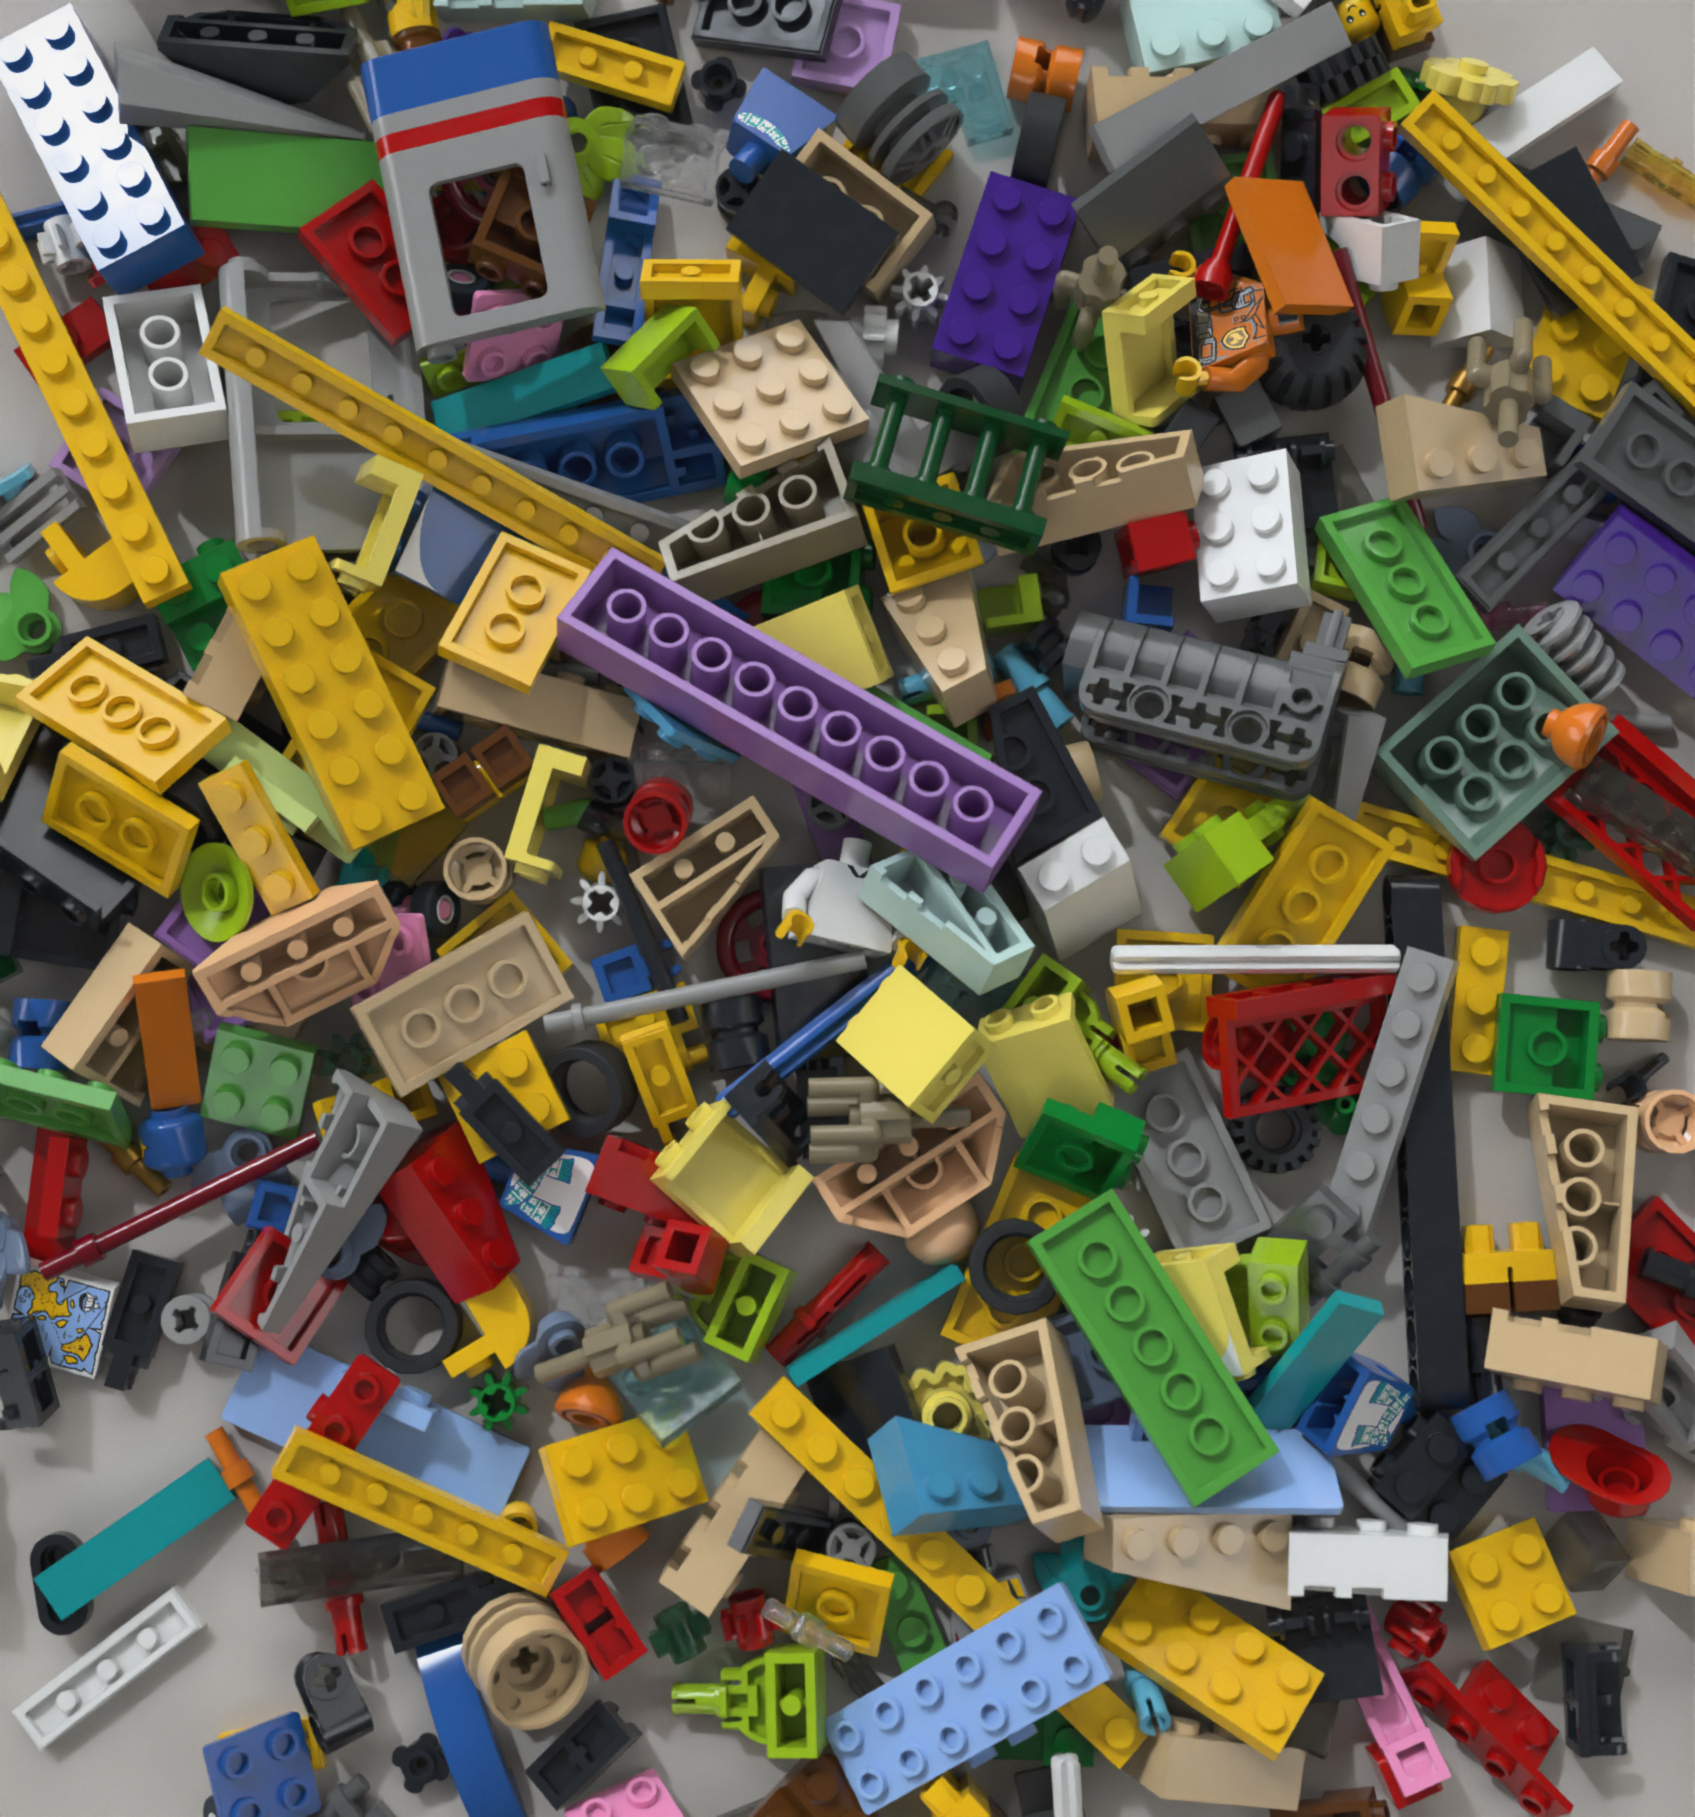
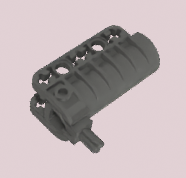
M1334 609L1333 613L1325 611L1315 642L1306 641L1302 653L1292 650L1289 661L1082 611L1072 629L1062 663L1065 699L1079 702L1081 710L1084 712L1081 719V736L1083 741L1087 740L1091 749L1094 751L1285 801L1301 800L1313 788L1333 722L1341 686L1347 670L1350 651L1344 650L1352 618L1343 616L1344 612ZM1100 723L1110 725V729L1124 733V729H1127V744L1121 742L1120 733L1106 731L1103 737L1095 736V728L1091 725L1099 726ZM1139 733L1162 738L1163 742L1157 748L1149 750L1141 748L1136 743L1135 738ZM1171 741L1177 742V747L1192 750L1194 747L1204 749V753L1210 756L1218 757V753L1223 754L1222 768L1215 767L1216 758L1203 755L1199 757L1198 762L1189 760V752L1175 748L1174 756L1168 755L1171 749ZM1235 757L1258 763V767L1252 773L1241 774L1231 768L1230 761ZM1266 766L1273 767L1272 772L1288 774L1290 770H1299V778L1305 781L1297 780L1294 787H1288V785H1285V777L1270 772L1269 781L1263 779Z

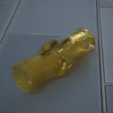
M1637 137L1619 164L1653 184L1652 190L1661 195L1664 191L1695 212V175L1682 166L1683 161L1679 158L1674 157L1672 160Z

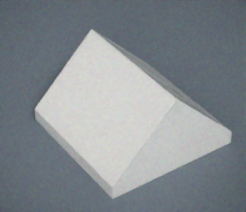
M1488 236L1455 245L1443 273L1453 296V301L1437 336H1428L1429 349L1467 348L1468 341L1475 336L1483 337L1491 347H1513V324L1518 318L1524 317L1521 257L1514 248Z

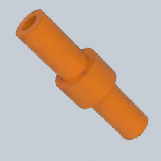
M1623 120L1602 149L1596 148L1585 164L1597 186L1601 181H1607L1619 166L1617 159L1638 133V127L1631 121Z
M221 1426L204 1437L224 1470L220 1475L229 1491L233 1488L235 1489L248 1514H250L262 1496L252 1479L256 1473L247 1458L243 1460L240 1458L226 1431Z

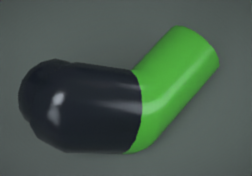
M589 798L546 807L542 812L543 822L549 831L573 826L593 836H606L614 830L617 824V815L612 808Z

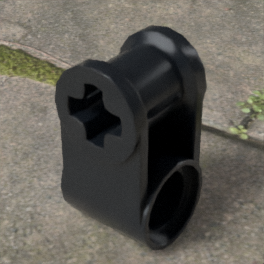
M1579 919L1548 920L1546 969L1558 971L1625 969L1636 966L1646 955V939L1642 932L1633 926L1593 923L1592 921ZM1617 941L1618 945L1626 946V954L1619 956L1617 951H1611L1610 942Z
M315 1651L306 1654L299 1660L293 1676L295 1686L307 1711L312 1733L326 1756L374 1731L373 1720L367 1705L358 1692L348 1665L342 1657L333 1653ZM317 1665L330 1667L331 1673L324 1677L325 1686L313 1683L312 1678L319 1674Z

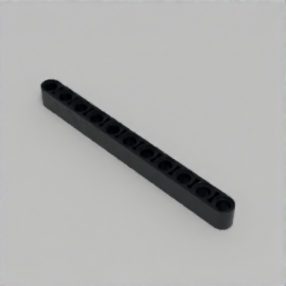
M1436 874L1386 875L1382 890L1385 944H1392L1400 950V968L1407 946L1445 957L1441 887L1438 876ZM1399 968V970H1398L1397 972H1395V973H1396V978H1398V974H1399L1400 968ZM1388 994V1006L1392 994ZM1446 1003L1397 1155L1409 1385L1414 1390L1412 1399L1415 1404V1411L1466 1409L1469 1403L1448 1005Z

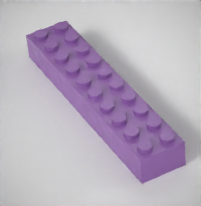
M611 547L557 616V646L559 650L647 699L656 706L982 894L986 892L1033 819L1042 794L1040 789L614 547Z

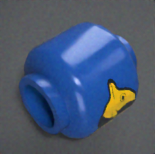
M189 1105L154 1111L150 1108L148 1110L149 1116L141 1120L138 1127L144 1165L150 1169L162 1171L165 1178H178L193 1173V1165L198 1164L206 1157L208 1149L203 1117L199 1112L189 1109Z

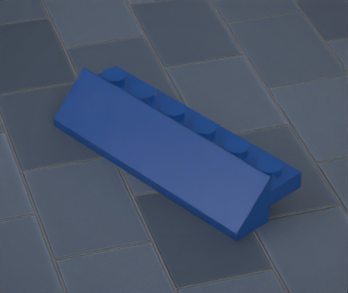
M679 388L656 392L662 401V404L656 410L627 406L620 399L450 433V435L461 441L638 503L726 486L727 484L722 452Z

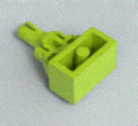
M1309 794L1297 801H1285L1274 798L1270 802L1264 803L1256 800L1244 810L1247 821L1240 811H1237L1224 821L1216 814L1172 846L1177 855L1166 862L1163 867L1196 913L1237 887L1274 860L1262 843V840L1267 846H1271L1284 837L1285 827L1295 820L1310 796Z
M1043 952L1003 1008L1010 1010L1033 1003L1036 999L1045 995L1056 996L1071 992L1075 999L1076 1020L1101 1074L1124 1090L1127 1095H1132L1139 1086L1123 1075L1121 1070L1127 1071L1143 1082L1147 1076L1148 1069L1140 1066L1094 1032L1098 1029L1112 1040L1117 1034L1116 1029L1102 1020L1100 1009L1090 996L1093 990L1082 979Z
M1258 1237L1252 1252L1239 1255L1241 1261L1225 1271L1224 1274L1246 1339L1250 1340V1347L1268 1346L1270 1355L1283 1356L1310 1323L1308 1240Z
M732 1252L727 1253L713 1294H691L695 1297V1300L687 1297L692 1307V1318L706 1332L703 1342L746 1363H758L799 1272L759 1253L737 1258ZM674 1286V1287H676L677 1289H679V1290H681V1291H684V1290L681 1289L679 1286ZM675 1293L674 1300L684 1297L685 1295Z
M775 1643L764 1654L750 1659L742 1667L722 1668L720 1680L726 1681H720L719 1683L674 1682L672 1686L671 1699H677V1703L671 1704L674 1716H680L681 1714H708L725 1718L721 1722L722 1730H740L751 1740L766 1744L767 1758L817 1759L828 1746V1738L826 1736L827 1702L824 1643Z

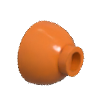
M1595 703L1577 704L1563 711L1554 708L1546 718L1542 729V736L1550 739L1553 751L1559 760L1575 771L1581 770L1588 766L1599 749L1608 725V711L1605 706Z
M591 1367L585 1368L582 1377L571 1381L563 1388L554 1405L557 1414L565 1421L593 1430L621 1423L623 1417L620 1395L612 1385L613 1374L604 1378H597Z

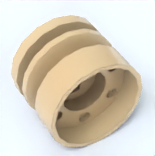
M529 1592L507 1593L489 1601L472 1617L463 1634L461 1657L466 1673L481 1692L491 1711L507 1726L523 1731L543 1729L558 1722L578 1704L587 1687L590 1665L585 1648L545 1598Z

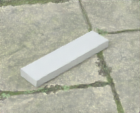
M1593 46L1516 96L1514 102L1510 103V105L1499 107L1472 126L1508 161H1511L1617 91L1623 80Z
M177 1584L11 1712L39 1751L42 1752L207 1623Z

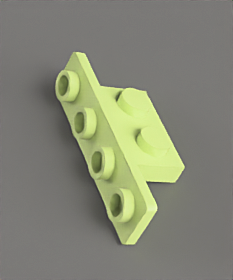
M226 717L231 732L202 758L220 771L248 759L287 832L293 836L299 828L343 862L351 864L363 848L350 854L347 853L310 775L242 724Z

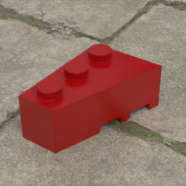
M458 1119L427 1132L408 1150L379 1194L453 1302L457 1304L495 1289L521 1260L484 1163L479 1164Z
M617 1134L607 1135L585 1192L600 1197L598 1200L599 1204L615 1211L625 1213L626 1209L630 1208L645 1214L643 1221L656 1227L666 1228L669 1219L699 1224L649 1180L659 1168L655 1164V1160L661 1152Z

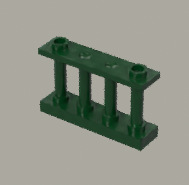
M879 373L870 405L884 408L883 416L870 461L863 463L854 460L843 499L1033 556L1044 535L1048 519L1035 515L1032 511L1045 459L1059 460L1069 439L1070 431L1059 428L1055 423L1047 419L1026 418L918 385L906 376H889ZM903 415L932 423L918 475L913 478L892 472L889 468ZM951 429L979 437L966 489L962 492L942 487L936 482ZM998 443L1027 452L1014 502L1009 507L988 501L984 496Z

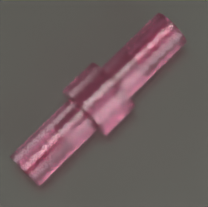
M1509 601L1499 602L1486 614H1482L1478 609L1475 610L1485 626L1493 632L1511 630L1514 624L1528 623L1538 612L1549 607L1548 602L1511 605Z

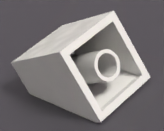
M1105 817L1022 865L1014 873L1025 895L1029 914L1058 962L1065 960L1143 913L1131 861Z

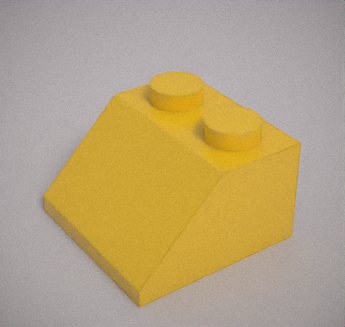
M954 471L937 478L936 482L940 486L961 492ZM862 505L891 595L984 564L976 539Z

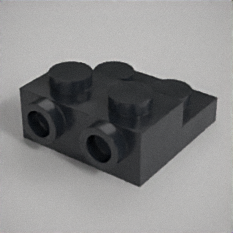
M1425 1410L1424 1413L1418 1411L1413 1419L1402 1427L1401 1434L1404 1437L1392 1451L1389 1449L1384 1450L1373 1461L1369 1468V1472L1372 1475L1367 1482L1410 1522L1438 1524V1533H1449L1450 1547L1509 1475L1505 1472L1485 1483L1471 1458L1475 1450L1473 1445L1464 1444L1453 1425L1435 1410Z

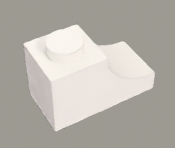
M1383 211L1378 217L1319 215V221L1324 233L1332 238L1340 248H1348L1357 281L1369 283L1370 290L1392 291L1398 288L1399 282L1419 278L1421 219Z

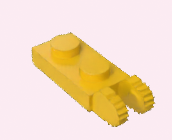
M665 1019L620 1035V1041L653 1128H658L663 1144L666 1147L673 1140L679 1143L670 1123L685 1117L688 1119L699 1107L668 1021Z

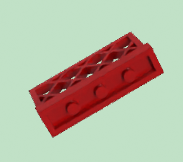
M1618 714L1610 722L1618 729L1619 733L1595 754L1612 768L1614 778H1596L1592 759L1588 766L1575 771L1547 796L1543 802L1693 932L1695 931V911L1682 900L1679 885H1695V779L1622 715ZM1582 773L1583 778H1578L1579 775ZM1569 788H1585L1589 810H1578L1563 797ZM1598 788H1616L1620 810H1602ZM1629 788L1637 789L1650 802L1651 810H1633ZM1604 820H1622L1626 843H1616L1607 835ZM1635 820L1653 821L1657 843H1640ZM1667 821L1675 822L1686 832L1688 843H1671ZM1642 853H1659L1664 875H1653L1644 867ZM1673 853H1690L1694 875H1677Z
M1337 973L1206 996L1207 1016L1218 1018L1224 1117L1236 1119L1361 1093L1365 1079L1354 1069L1366 1051L1371 1056L1373 1055L1387 1012L1386 995L1393 993L1397 981L1396 973ZM1369 1004L1370 1022L1362 1033L1352 1023V1020L1362 1005ZM1327 1012L1336 1022L1323 1040L1313 1030V1027L1322 1013ZM1284 1019H1288L1297 1029L1283 1048L1272 1036ZM1247 1026L1256 1035V1038L1243 1056L1237 1050L1236 1028ZM1347 1031L1357 1042L1346 1059L1343 1060L1333 1049L1344 1032ZM1307 1038L1318 1050L1306 1068H1304L1294 1056ZM1267 1045L1278 1058L1266 1076H1264L1254 1066V1063ZM1328 1058L1339 1070L1329 1085L1324 1087L1315 1077ZM1289 1066L1299 1076V1079L1289 1094L1284 1095L1275 1085ZM1249 1074L1259 1084V1087L1249 1102L1240 1103L1239 1086L1246 1075Z

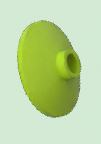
M218 842L206 843L195 849L187 860L181 879L180 891L184 913L195 932L204 939L212 942L228 941L232 936L243 931L251 916L254 891L249 869L239 859L234 848L227 844Z

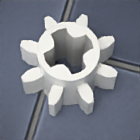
M58 215L48 219L43 225L45 232L37 234L39 242L36 243L43 265L55 263L57 272L62 275H75L90 269L93 263L70 215Z
M925 264L922 266L921 271L913 273L904 268L901 275L903 286L894 285L891 286L890 290L891 298L901 300L894 309V316L899 318L905 315L908 319L912 320L913 329L917 328L919 322L926 320L936 325L938 322L936 307L945 308L949 297L946 294L938 293L945 285L944 275L934 278L928 273V267ZM916 292L920 297L928 294V301L924 302L920 297L911 299V294Z
M865 305L864 317L851 316V323L880 367H883L884 355H897L899 320L887 319V306Z
M600 871L598 882L590 884L581 877L579 883L585 890L584 895L570 898V903L582 905L584 910L579 915L577 922L581 924L588 918L596 921L598 933L602 932L604 921L612 919L619 926L623 924L621 916L617 913L621 904L614 887L609 883H605L606 875L604 871ZM595 890L601 895L606 891L612 893L613 896L609 901L612 909L606 913L601 908L593 912L589 908L592 904V897L590 895L592 891Z

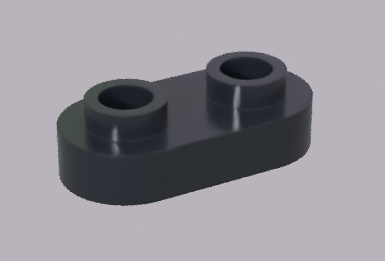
M57 1531L40 1539L33 1547L30 1555L32 1580L57 1562L54 1555L57 1548H62L69 1554L82 1545V1541L76 1535L67 1531ZM33 1580L38 1617L47 1631L56 1635H69L82 1628L90 1620L94 1610L93 1599L76 1610L74 1614L61 1621Z

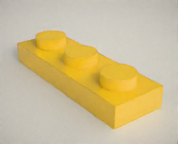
M549 21L548 26L559 79L672 114L687 71L686 62L558 22Z
M248 759L215 773L198 783L239 859L248 867L252 882L271 916L314 898L320 892Z
M1464 925L1456 928L1453 960L1460 963L1450 991L1448 1010L1452 1072L1491 1076L1497 994L1504 993L1510 931Z

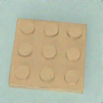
M799 319L722 345L714 352L705 351L672 363V379L739 479L788 462L793 458L796 459L815 452V445L829 436L834 445L868 432L869 417Z

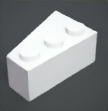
M1305 1515V1523L1297 1522L1289 1532L1288 1596H1304V1590L1334 1592V1597L1352 1598V1594L1381 1596L1382 1599L1448 1600L1449 1533H1438V1524L1407 1522V1530L1386 1529L1387 1521L1381 1519L1357 1518L1355 1527L1335 1525L1336 1517Z

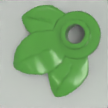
M16 568L13 572L10 582V593H0L1 662L12 661L25 652L35 655L48 653L52 650L51 644L60 641L59 636H62L61 621L50 610L51 594L49 588L37 575L22 568ZM38 624H44L46 627L45 634L39 639H34L32 636L34 627Z

